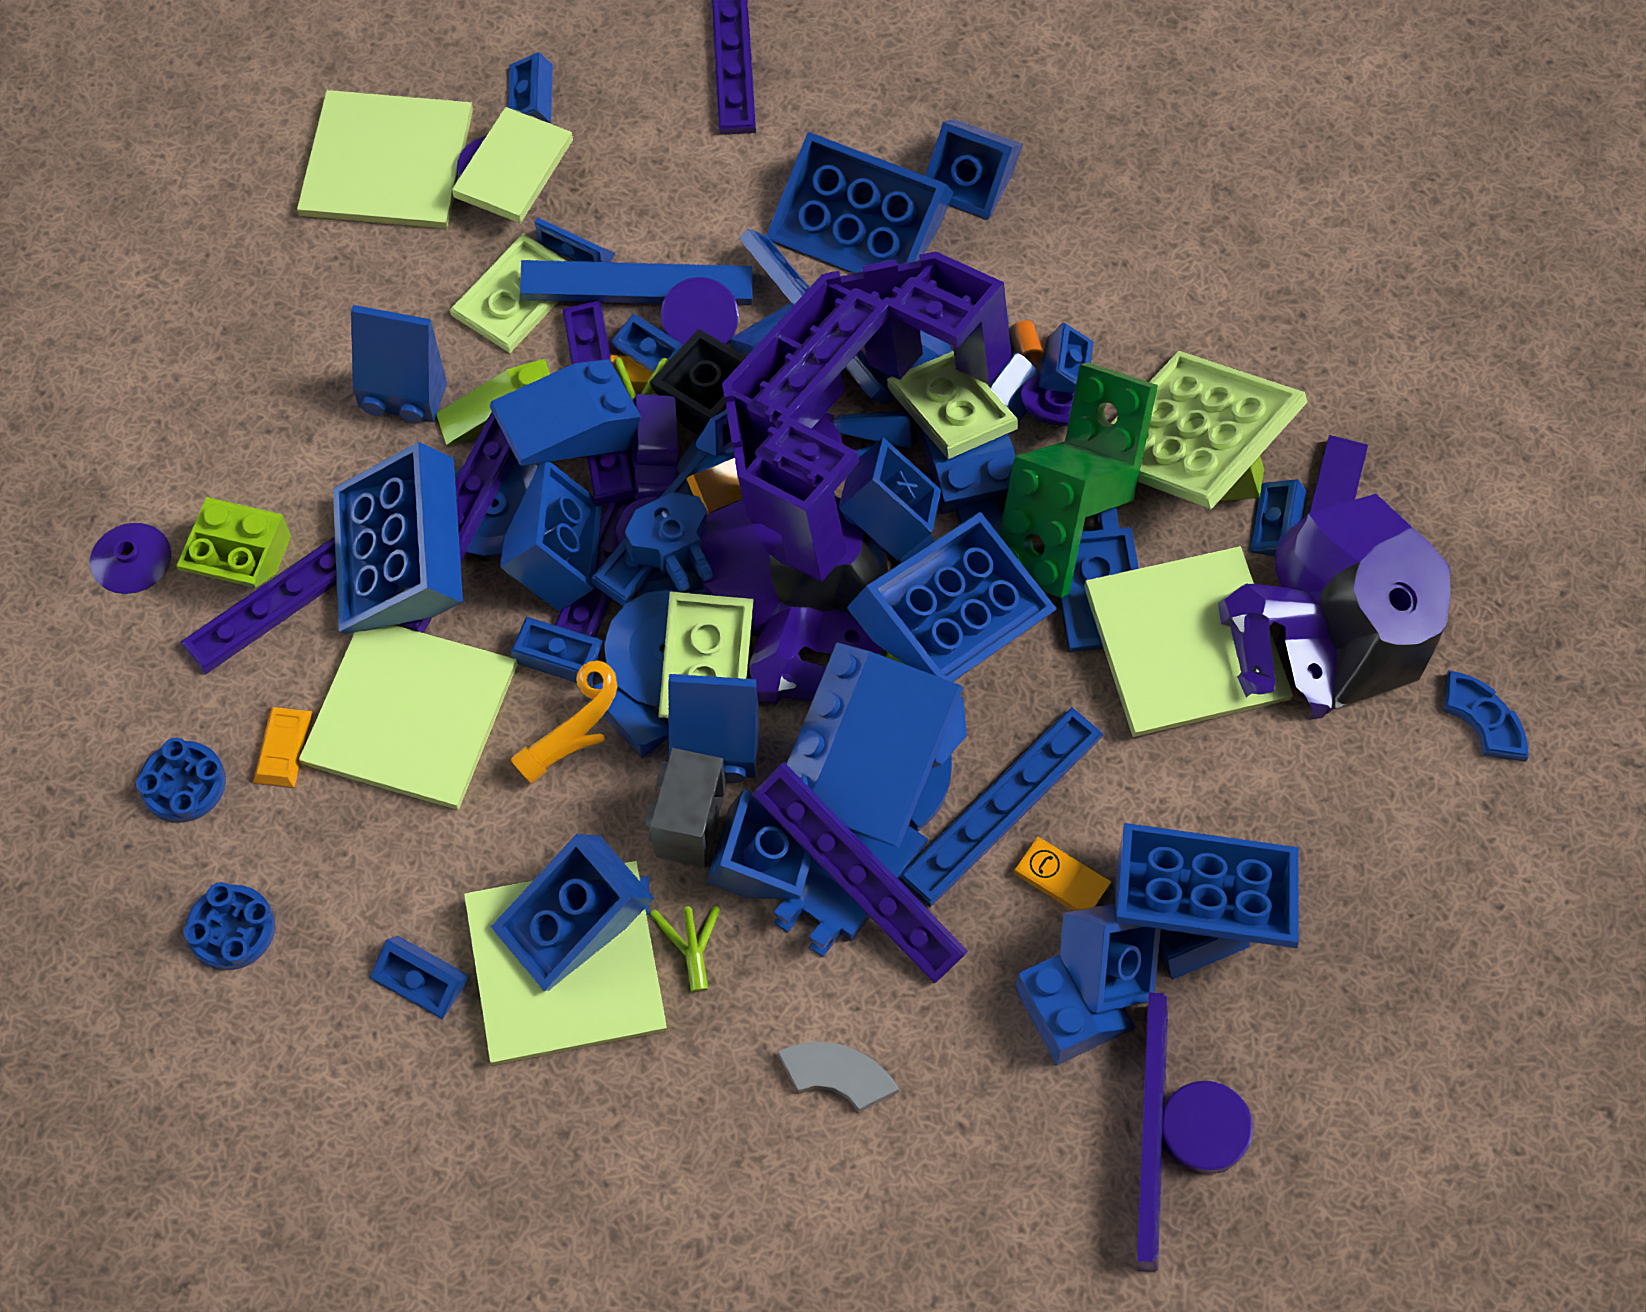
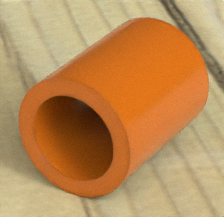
M1020 321L1009 328V336L1015 353L1018 352L1025 357V354L1030 352L1032 361H1038L1043 357L1044 352L1032 321Z

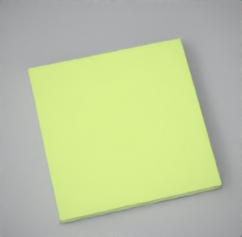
M327 90L297 207L299 216L447 229L454 200L452 189L458 181L457 162L465 148L473 112L472 102Z
M1178 351L1150 381L1157 384L1158 388L1137 482L1212 509L1307 404L1305 392ZM1117 417L1111 422V424H1115V422L1117 421Z
M1241 546L1086 580L1084 589L1132 737L1288 701L1293 697L1270 628L1269 633L1276 681L1275 691L1261 695L1251 694L1246 698L1237 676L1241 673L1231 628L1221 624L1218 602L1246 583L1254 584Z
M396 625L355 632L299 761L301 765L459 810L518 665L517 660Z
M637 861L625 863L640 881ZM532 881L464 894L491 1065L667 1031L645 909L623 932L552 989L544 991L491 928L495 921Z

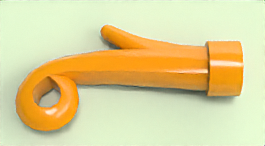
M598 660L589 661L582 665L577 673L576 681L578 688L592 700L529 748L524 746L510 758L516 768L531 784L547 772V768L560 759L585 747L602 743L605 740V736L600 733L585 735L609 709L616 695L618 687L616 675L613 669L605 662ZM599 673L602 676V689H595L589 686L588 679L590 675Z

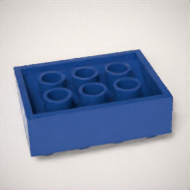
M808 131L766 236L771 241L853 273L863 272L862 266L895 259L897 265L919 261V255L925 254L941 225L953 191L945 183Z
M417 442L333 488L339 632L349 634L432 618L463 603L453 457L421 442Z
M981 512L868 584L847 607L873 642L905 665L951 682L959 679L1057 609Z
M836 643L787 765L853 833L900 848L963 687L879 654Z
M1124 823L1116 869V923L1297 948L1299 943V847Z

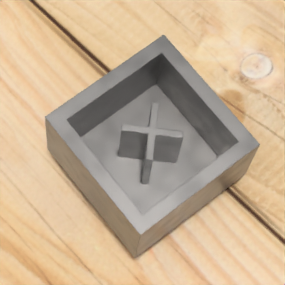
M672 748L669 762L662 761L659 767L656 785L661 790L658 801L651 800L647 810L645 825L650 827L648 842L653 843L656 858L706 868L726 793L723 758Z

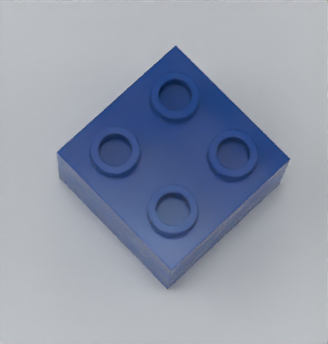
M882 437L859 457L858 465L846 477L838 508L842 511L843 516L848 522L858 525L872 538V541L880 550L887 551L898 561L933 532L941 489Z

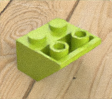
M206 497L177 563V568L181 571L257 588L276 575L291 539L284 516L279 513Z

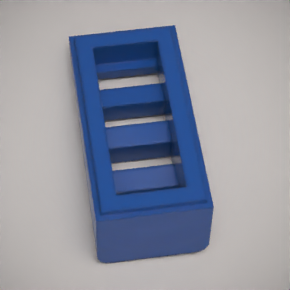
M907 411L837 415L831 422L841 434L873 441H879L884 437L890 444L905 448H912L916 443L915 420Z

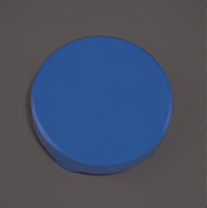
M177 737L167 740L162 748L158 749L148 758L136 780V786L150 812L162 820L182 823L193 821L206 815L217 805L225 790L226 774L223 764L213 750L201 743L185 741Z
M220 882L212 885L207 893L194 904L187 918L184 936L195 956L205 965L219 970H235L252 964L266 952L274 936L275 918L267 900L256 890L243 885H229Z

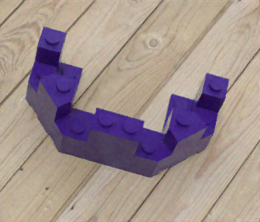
M937 251L920 254L919 261L897 265L895 259L862 266L863 272L840 276L839 271L822 274L722 383L736 472L747 516L751 519L752 524L760 523L781 534L788 565L822 582L846 554L834 491L858 465V453L812 429L844 393L841 371L864 346L868 365L901 380L923 355L920 331L953 346L957 370L989 385L1012 358L1003 281Z

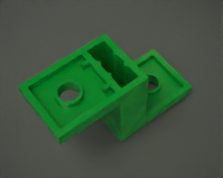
M1089 362L1080 364L1065 441L1014 457L999 536L1043 591L1060 598L1070 594L1085 517L1134 500L1158 388L1157 384ZM1107 403H1111L1117 410L1118 417L1115 424H1111L1105 418L1104 408ZM1034 534L1041 537L1045 545L1043 555L1036 553L1032 547Z

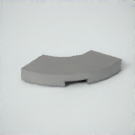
M809 1042L778 1051V1056L798 1094L815 1089L833 1091L848 1099L860 1113L899 1093L898 1086L882 1066L866 1054L848 1046L829 1042Z

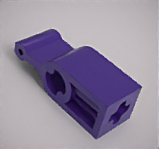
M636 394L632 401L640 413L641 419L630 446V459L635 470V499L638 500L645 497H660L676 479L675 466L678 456L675 397Z

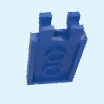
M1116 507L1096 514L1099 530L1082 531L1070 594L1062 598L1059 597L1069 652L1104 649L1084 589L1086 580L1139 569L1132 527L1119 528Z
M909 825L900 848L855 834L898 879L916 859L928 841V838ZM813 858L801 897L799 899H785L774 911V916L777 917L774 924L787 933L804 912L820 922L809 936V940L812 941L809 948L824 957L841 934L852 941L870 918Z

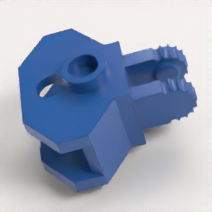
M672 492L635 510L625 530V536L628 540L625 547L633 563L659 567L663 574L668 572L679 592H683L690 587L688 577L681 568L682 565L690 561L696 573L703 581L713 576L711 568L700 549V541L707 529V509L700 497ZM665 510L662 514L655 517L657 511Z

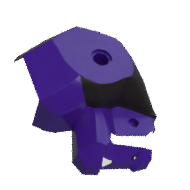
M1375 493L1310 513L1279 539V545L1275 552V571L1281 587L1246 583L1218 602L1221 624L1231 628L1241 670L1237 678L1246 698L1251 694L1261 695L1275 691L1276 681L1269 626L1276 621L1286 627L1285 641L1295 684L1306 696L1312 707V716L1309 720L1323 718L1335 708L1420 680L1447 624L1450 603V566L1429 541Z
M835 496L846 554L822 582L788 565L781 534L760 523L752 524L751 519L747 516L743 499L707 514V529L701 539L702 553L711 568L713 576L703 581L704 595L753 599L750 636H759L749 663L746 679H756L758 701L777 704L781 697L813 701L826 667L801 661L798 652L804 646L815 651L832 653L836 643H841L873 653L887 652L871 640L847 609L868 584L888 572L886 552L880 550L874 544L872 538L858 525H853L846 520L842 511L838 508L841 498Z

